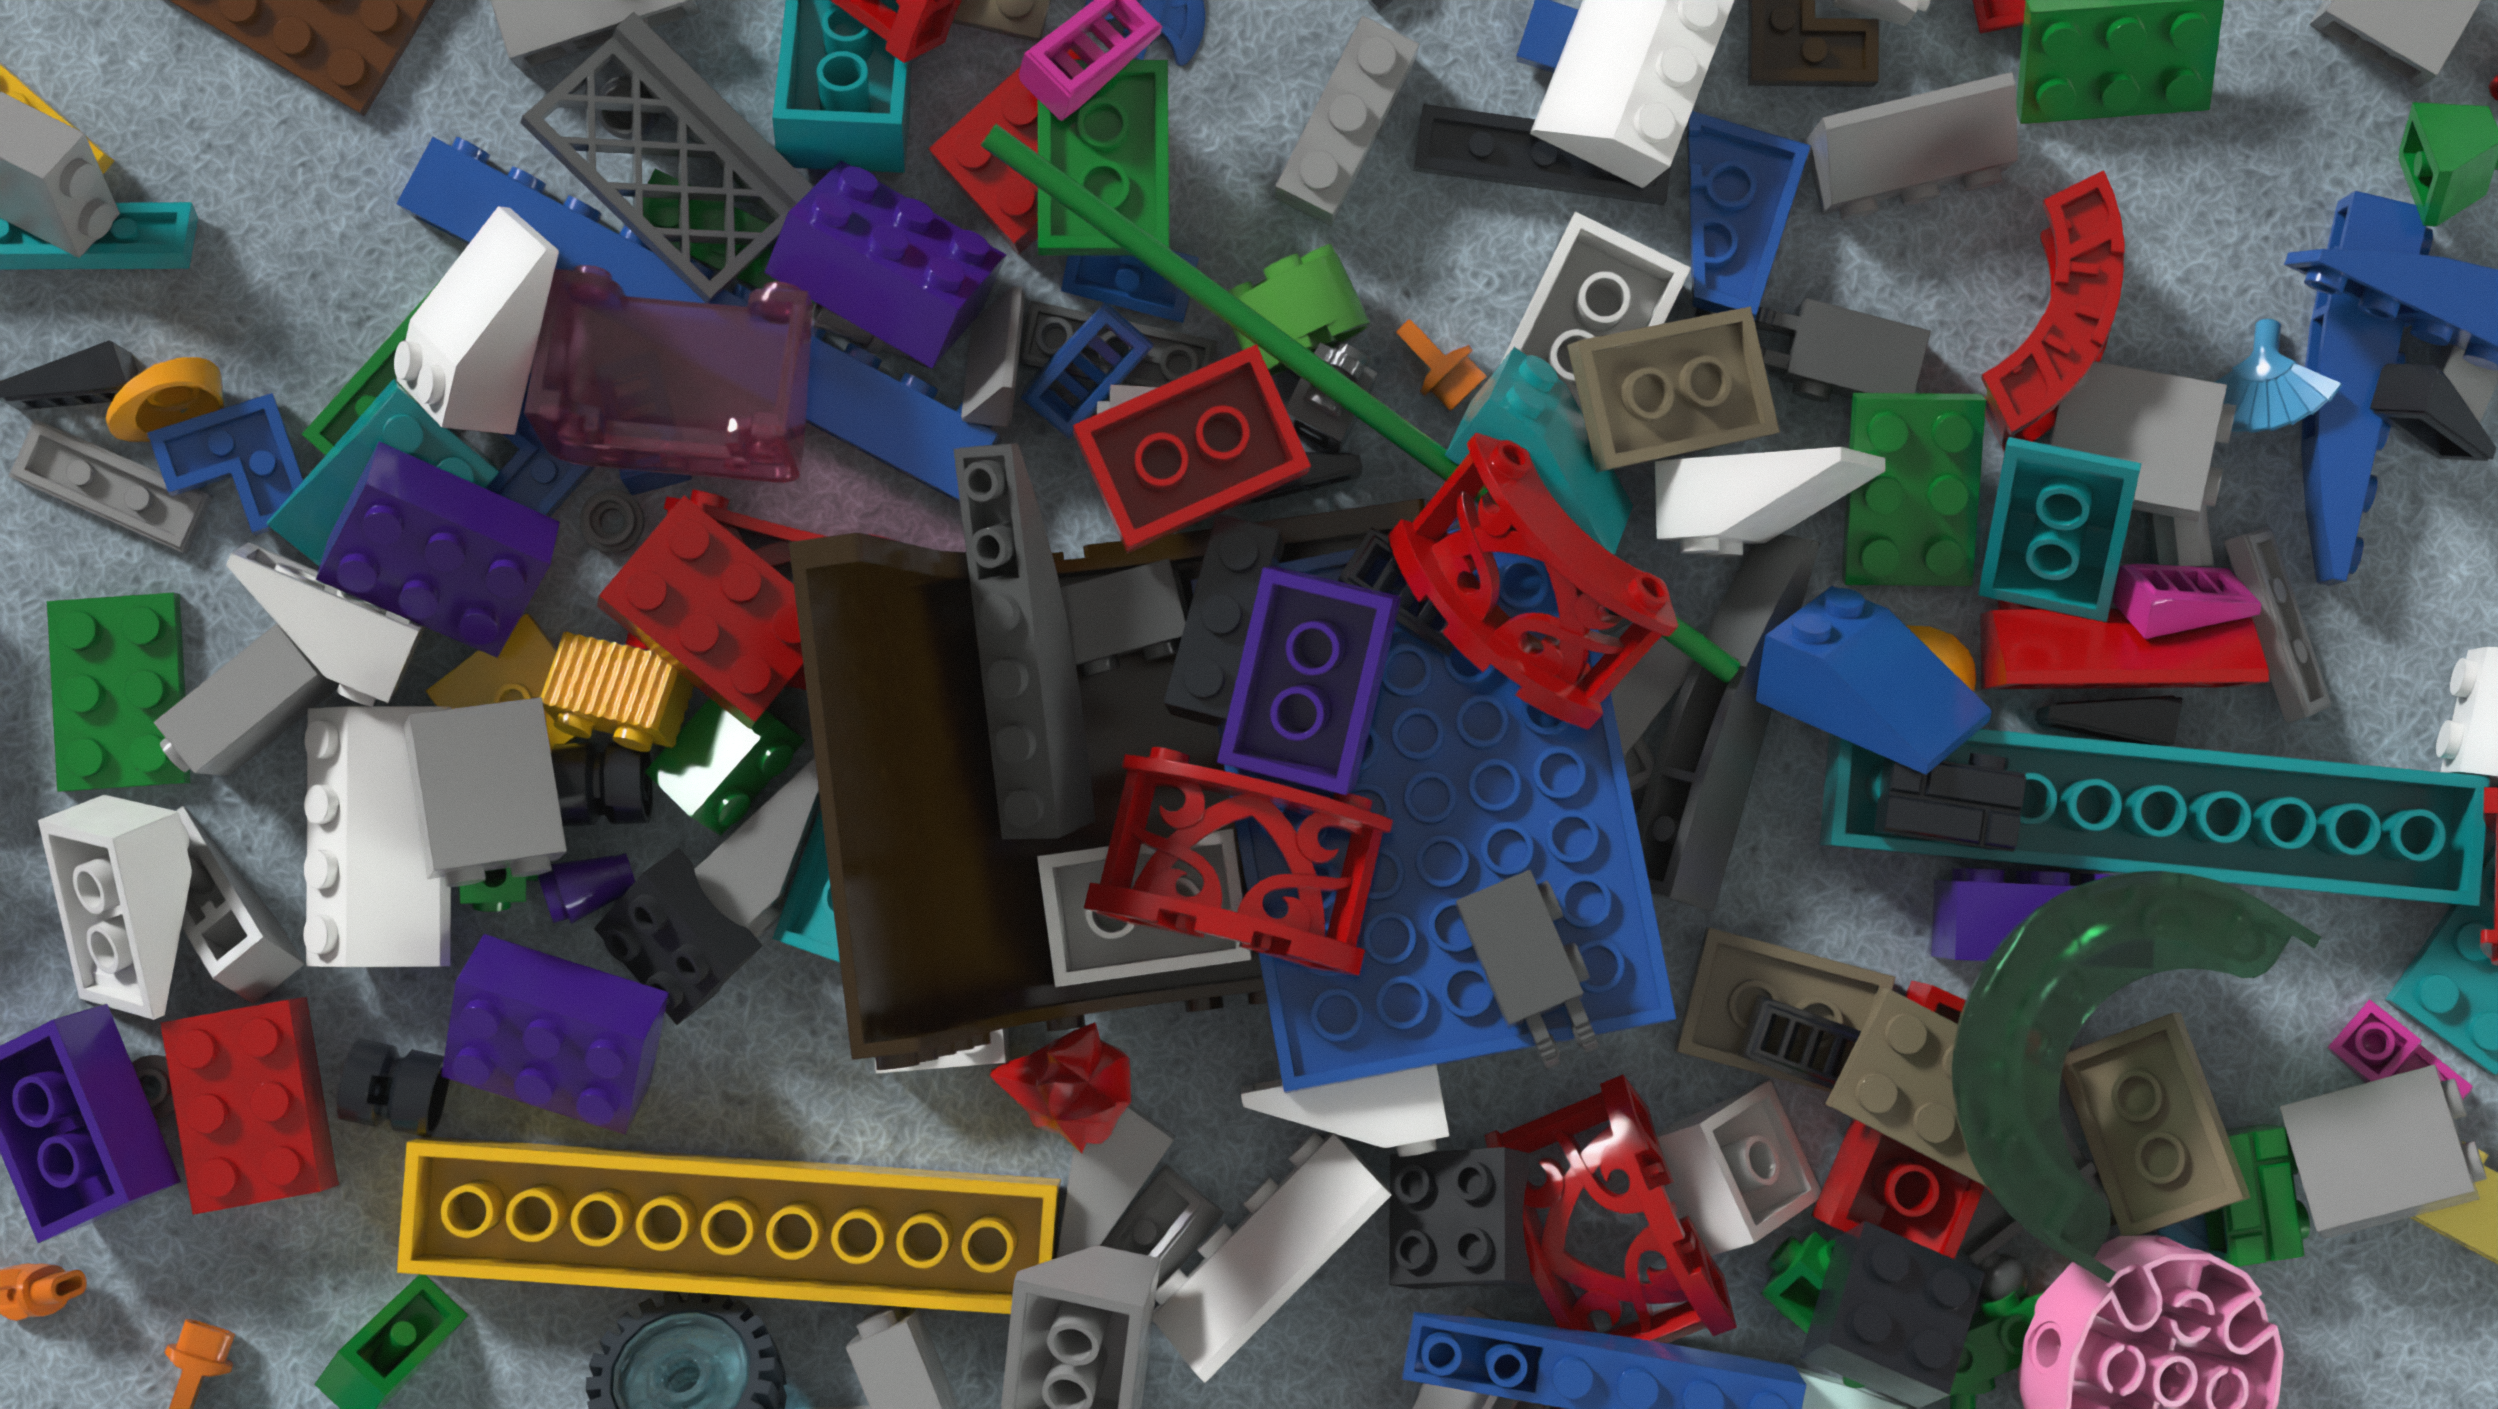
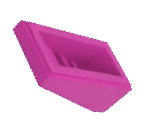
M1094 0L1024 53L1019 79L1059 120L1063 121L1086 103L1159 36L1163 27L1136 0ZM1111 13L1131 34L1124 38L1104 18ZM1089 31L1110 49L1107 53H1104L1086 35ZM1072 49L1089 67L1084 70L1067 51Z
M2156 564L2123 565L2118 570L2113 598L2115 606L2145 639L2260 615L2262 606L2261 602L2229 568Z

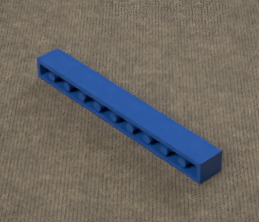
M432 136L396 203L410 215L469 245L498 206L511 208L559 250L551 289L960 503L953 449L999 445L1002 441L999 434L990 429L992 425L963 421L961 417L963 402L960 403L955 411L934 400L939 390L918 377L905 372L902 379L898 381L878 370L882 360L852 343H848L845 351L842 352L823 342L822 339L827 331L811 327L809 320L792 313L788 323L766 312L770 304L769 300L742 285L736 284L732 293L723 289L712 301L706 304L626 225L623 226L620 234L598 223L602 213L590 205L569 195L562 205L543 195L542 193L547 184L531 174L512 166L508 175H505L486 165L491 155L460 137H456L452 146ZM690 258V262L710 281L714 272Z

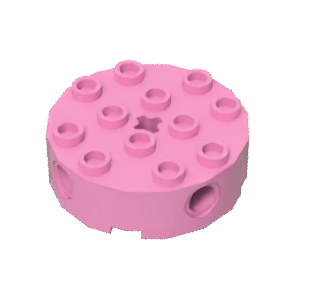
M2162 1235L2118 1236L2079 1255L2037 1300L2035 1315L2024 1337L2022 1362L2018 1368L2019 1391L2024 1409H2276L2279 1404L2284 1357L2278 1327L2269 1323L2265 1304L2259 1298L2262 1292L2247 1272L2210 1253L2199 1249H2191Z

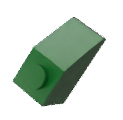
M2412 102L2399 148L2398 160L2423 226L2437 227L2487 195L2493 172L2498 170V126L2489 106Z
M419 1274L337 1351L314 1385L340 1409H382L468 1317V1314L426 1275Z

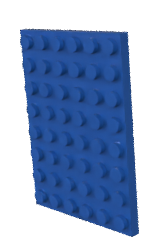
M1460 529L1450 530L1447 533L1451 534ZM1357 548L1283 562L1279 564V567L1338 581L1339 576ZM1492 552L1497 563L1500 578V592L1497 605L1509 617L1512 618L1524 613H1544L1559 618L1555 592L1543 561L1512 553ZM1379 556L1363 581L1373 587L1387 566L1388 561ZM1476 569L1473 571V574L1480 583L1479 574ZM1401 572L1388 591V594L1399 596L1405 588L1407 582ZM1198 579L1190 580L1193 595ZM1429 598L1422 602H1418L1415 599L1408 612L1418 617ZM1438 612L1430 627L1440 633L1447 621ZM1395 625L1356 789L1350 792L1351 794L1372 800L1370 812L1393 820L1390 833H1383L1356 944V947L1365 950L1360 974L1357 976L1311 969L1259 953L1284 1093L1536 1047L1526 1022L1511 1029L1507 1028L1456 908V900L1527 870H1531L1536 884L1546 880L1549 881L1563 914L1562 918L1553 921L1563 946L1575 942L1585 963L1590 979L1579 983L1584 993L1580 1001L1595 1036L1676 1020L1611 692L1600 703L1603 714L1588 730L1553 717L1515 696L1521 686L1509 679L1493 665L1490 664L1482 672L1457 648L1454 649L1448 658ZM1528 631L1540 641L1547 636L1539 632ZM1589 650L1587 663L1590 665V669L1602 658L1603 653ZM1217 727L1221 745L1225 729ZM1224 764L1226 772L1273 782L1330 799L1333 798L1334 792ZM1277 807L1296 832L1302 822L1308 817L1304 814ZM1252 816L1235 821L1247 892L1258 882L1268 877L1291 874L1290 868L1274 840ZM1326 827L1319 831L1318 842L1321 847L1326 850H1339L1331 861L1324 864H1313L1317 876L1340 878L1350 833L1335 827ZM1283 889L1267 894L1263 899V909L1272 918H1283L1288 913V907L1282 900V897L1289 896L1299 899L1297 889ZM1321 891L1325 918V937L1337 891ZM1564 1006L1541 1016L1548 1033L1552 1034L1556 1043L1575 1039L1570 1027L1572 1023Z

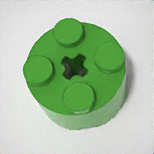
M1332 244L1315 249L1301 258L1298 253L1285 257L1263 270L1266 279L1253 286L1252 282L1249 281L1228 290V292L1313 353L1320 342L1330 348H1334L1337 341L1343 343L1364 331L1367 328L1366 325L1370 324L1366 311ZM1231 327L1241 350L1256 345ZM1258 346L1271 377L1289 370L1288 367Z

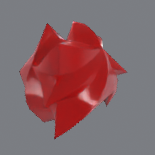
M1096 1022L1073 1030L1027 1056L1008 1061L997 1068L990 1069L992 1072L989 1075L1028 1113L1035 1127L1062 1135L1081 1154L1086 1143L1101 1144L1112 1134L1119 1117L1132 1102L1130 1058L1118 1047L1100 1039Z

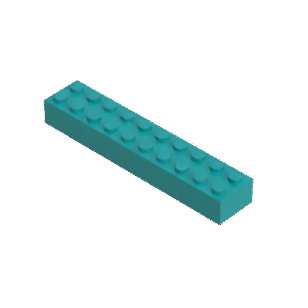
M1980 729L1943 761L1968 765L1970 753L2009 758L2008 771L2026 773L2017 847L2014 852H2001L1876 833L1874 825L1885 757L1829 733L1819 841L1821 846L2436 904L2480 906L2486 824L2483 820L2484 787H2489L2490 777Z

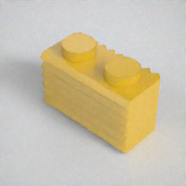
M566 631L563 632L541 697L543 708L554 720L553 726L556 729L580 738H590L593 730L614 734L613 741L619 745L640 752H649L652 743L671 748L676 745V736L680 733V724L684 721V712L688 709V700L692 697V689L695 685L652 650L645 651L639 647L622 646L616 642L610 643L603 639L597 640L593 637H585L581 634L575 635Z

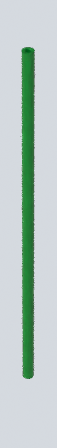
M995 124L980 145L1254 344H1257L1261 349L1444 481H1447L1459 466L1445 456L1447 449L1005 129ZM1486 487L1474 500L1476 504H1479L1480 498L1488 492ZM1676 616L1678 628L1671 636L1662 635L1661 637L1724 683L1729 682L1737 673L1741 664L1740 661Z

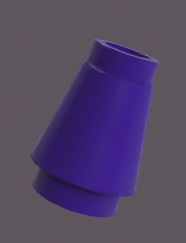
M626 853L614 857L611 855L551 864L552 871L538 875L553 923L569 919L570 923L573 924L622 897L635 882Z

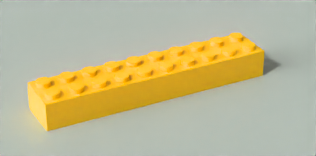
M420 1137L408 1141L406 1144L397 1273L1011 1314L1013 1286L1017 1271L1056 1259L1061 1179L447 1137Z

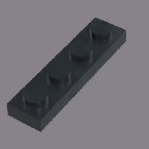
M1423 104L1413 171L1656 205H1664L1667 201L1671 166L1647 186L1641 188L1530 134L1536 119Z

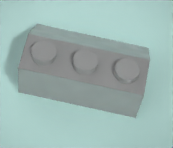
M2013 72L1823 117L1804 141V144L1811 145L1808 160L1822 215L1840 211L1843 221L1852 220L1878 212V201L1901 196L1903 205L1909 206L1941 196L1940 186L1963 181L1965 191H1972L2001 182V172L2006 171L2018 160L2016 83Z
M1095 1245L1017 1271L1013 1286L1001 1409H1141L1161 1258Z

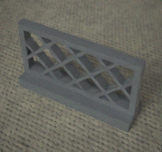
M635 12L631 13L615 28L613 37L527 111L521 119V124L706 304L712 301L778 239L788 212L813 188L780 153ZM612 61L630 79L631 98L595 96L594 75ZM585 84V95L574 94ZM640 89H641L650 99L640 98ZM558 107L586 109V138L560 136L544 119ZM595 109L631 111L632 140L596 138ZM641 112L665 113L677 124V143L641 141ZM687 135H688L696 144H689V143H687ZM576 151H586L587 161ZM596 152L632 154L633 183L607 182L596 171ZM642 155L677 156L678 186L642 184ZM687 157L713 159L723 169V188L688 186ZM733 180L742 189H733ZM623 196L633 197V206ZM643 197L678 199L679 229L655 228L643 217ZM688 200L724 201V231L689 229ZM734 202L758 203L775 221L762 233L734 231ZM670 242H680V251ZM689 242L725 244V267L710 281L690 262ZM735 245H748L735 257Z

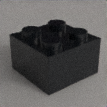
M1864 1221L1836 1239L1800 1358L1918 1409L1950 1395L1985 1272Z

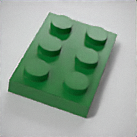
M2026 0L2016 98L2017 116L2020 124L2210 110L2224 0Z
M1074 59L1084 70L1089 67L1082 59ZM1132 59L1086 103L1063 121L1059 120L1038 100V154L1169 248L1168 60ZM1038 188V256H1132Z
M1853 393L1849 449L1885 458L1886 471L1846 494L1842 557V580L1845 585L1972 586L1986 399L1982 394Z
M172 592L47 601L57 792L190 783V769L187 772H183L167 757L160 746V742L165 739V736L153 723L186 697L180 594Z

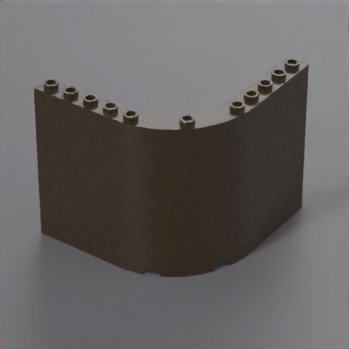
M1414 499L1253 523L1280 529L1285 545L1280 563L1356 549L1371 527L1388 536L1401 519L1413 522L1429 501L1426 499ZM1212 528L1171 534L1128 554L1122 541L1083 546L1084 558L1064 560L1063 552L1052 553L1060 588L1161 560L1171 559L1176 561L1189 610L1193 599L1190 580L1198 579ZM849 533L789 542L852 1060L875 1057L877 1070L905 1068L920 1065V1062L937 1060L941 1056L957 1054V1051L974 1049V1046L991 1044L990 1032L1030 1023L1046 1021L1047 1032L1075 1029L1086 1026L1085 1014L1185 1001L1186 1012L1212 1010L1224 1007L1223 996L1247 993L1248 1005L1268 1003L1259 952L1253 951L1254 958L1246 961L1055 987L1037 856L1109 846L1128 770L1122 768L1125 754L1149 757L1152 747L1167 748L1189 755V764L1225 771L1224 764L1217 763L1221 747L1218 728L1170 715L1164 704L1177 653L1145 661L1143 650L1118 656L1121 668L1084 678L1081 668H1076L1081 693L1096 821L1061 838L1002 839L966 552L934 550L864 533ZM1156 786L1145 830L1158 836L1169 838L1176 830L1171 829L1162 821L1159 807L1161 805L1170 812L1178 811L1185 803V796L1175 788ZM1202 790L1205 800L1204 810L1230 798V795ZM1235 822L1216 831L1236 829ZM1239 849L1241 869H1242V876H1243V884H1244V891H1245V895H1246V893H1247V887H1246V881H1245V876H1244V870H1243V865H1242V859H1241V854H1240V849Z

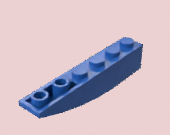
M2354 191L2337 202L2327 249L2389 250L2429 255L2433 241V230L2423 226L2415 204ZM2317 291L2309 328L2305 368L2341 383L2342 387L2330 402L2327 401L2313 415L2309 414L2302 419L2301 456L2305 512L2316 582L2331 586L2347 582L2348 574L2352 575L2356 572L2362 558L2364 541L2362 537L2357 536L2362 512L2366 513L2369 511L2375 499L2378 480L2377 476L2371 475L2376 450L2381 451L2385 446L2391 425L2374 414L2370 406L2382 368L2386 364H2405V353L2398 350L2403 328L2409 327L2410 324L2397 318L2389 321L2367 315L2357 308L2359 300L2344 293L2342 295H2330Z
M2316 249L2287 254L2284 265L2306 275L2304 283L2310 288L2330 295H2342V293L2359 300L2357 308L2361 312L2383 320L2393 321L2397 318L2412 325L2410 333L2414 337L2435 345L2446 346L2450 343L2465 351L2463 359L2468 363L2484 369L2498 370L2497 269L2446 257L2389 250Z
M1421 1312L1413 1313L1402 1373V1380L1566 1409H1802L1807 1385L1795 1366L1604 1333Z

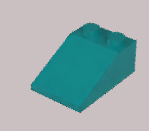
M830 0L785 1L772 115L776 151L794 168L831 170L842 160L851 166L860 167L867 171L905 173L910 117L912 60L903 63L885 50L888 41ZM879 0L896 13L898 12L900 6L896 0Z
M1514 346L1470 402L1445 456L1457 465H1460L1470 453L1467 442L1475 433L1498 440H1509L1525 448L1529 452L1535 469L1545 487L1564 512L1593 540L1615 555L1633 504L1613 469L1596 473L1583 413L1567 384L1558 378L1554 368L1545 360L1534 355L1527 356Z
M393 379L266 523L320 567L329 535L379 441L483 488L487 487L499 471L492 460L459 432L452 428H442L397 380Z
M2008 437L1978 596L2107 622L2142 463Z

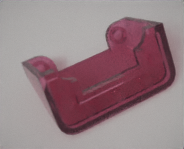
M580 265L576 266L573 271L555 269L538 336L524 414L545 449L552 456L573 464L772 483L795 481L800 478L804 453L813 303L808 291H803L789 283L769 282L764 285V288L754 290L749 294L747 307L629 297L625 295L622 287L612 280V275L602 268Z

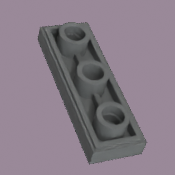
M1031 300L1018 364L1041 369L1093 314ZM1130 322L1154 343V347L1119 385L1160 387L1213 363L1217 341ZM1105 325L1097 333L1108 345L1115 341L1123 342ZM1088 344L1081 350L1088 359L1105 373L1113 367ZM1073 362L1065 368L1072 376L1092 380Z

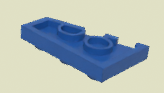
M1692 111L1687 122L1692 306L1713 313L1751 306L1755 322L1811 145Z

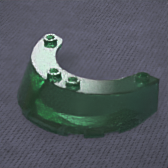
M2144 871L2107 876L2074 887L2036 908L2004 937L1981 967L1967 995L1954 1040L1952 1087L1957 1121L1970 1158L1990 1193L2004 1210L2026 1231L2053 1250L2105 1282L2110 1283L2116 1272L2094 1259L2107 1238L2110 1229V1213L2105 1202L2095 1194L2074 1164L2063 1136L2059 1116V1088L2063 1065L2078 1031L2102 1002L2121 988L2143 977L2176 969H2203L2228 973L2239 978H2255L2266 973L2276 963L2287 943L2315 949L2321 936L2239 888L2214 879L2187 873Z

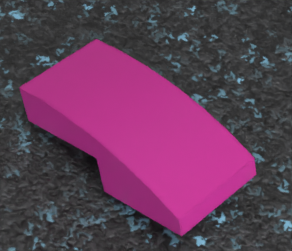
M2370 999L2328 1046V1050L2365 1083L2435 1065L2443 1081L2455 1078L2462 1100L2473 1089L2469 1082L2421 1045L2422 1040Z

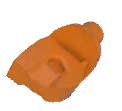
M1408 319L1396 331L1431 369L1425 377L1420 392L1424 396L1432 392L1449 411H1452L1487 377L1468 357L1473 351L1469 345L1453 350L1445 355L1411 319Z
M26 1263L0 1269V1314L7 1319L15 1321L29 1316L42 1317L54 1314L62 1309L69 1299L84 1293L87 1286L85 1274L78 1269L65 1271L61 1266L44 1263Z
M185 1319L177 1344H168L164 1351L169 1360L176 1367L182 1369L169 1409H193L205 1376L212 1377L232 1372L233 1363L227 1360L235 1333L201 1321Z

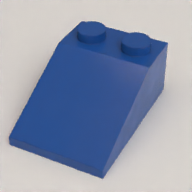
M1831 586L1765 635L1756 702L1925 775L1990 721L1992 710L1888 608L1866 600L1862 594L1855 590Z

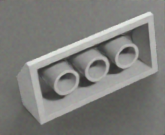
M1583 0L1530 134L1644 188L1672 164L1734 0Z
M347 706L308 708V727L305 733L307 793L304 801V809L307 816V857L304 863L307 900L306 924L303 933L306 945V966H450L451 887H446L445 877L427 879L403 726L409 714L451 709V707Z
M1313 1132L1288 1158L1296 1167L1278 1185L1270 1177L1267 1178L1243 1203L1250 1213L1233 1230L1223 1223L1202 1243L1197 1251L1204 1259L1188 1276L1178 1268L1156 1290L1155 1300L1159 1305L1154 1309L1153 1322L1204 1383L1391 1196L1387 1183L1339 1135L1329 1133L1322 1139L1316 1132Z

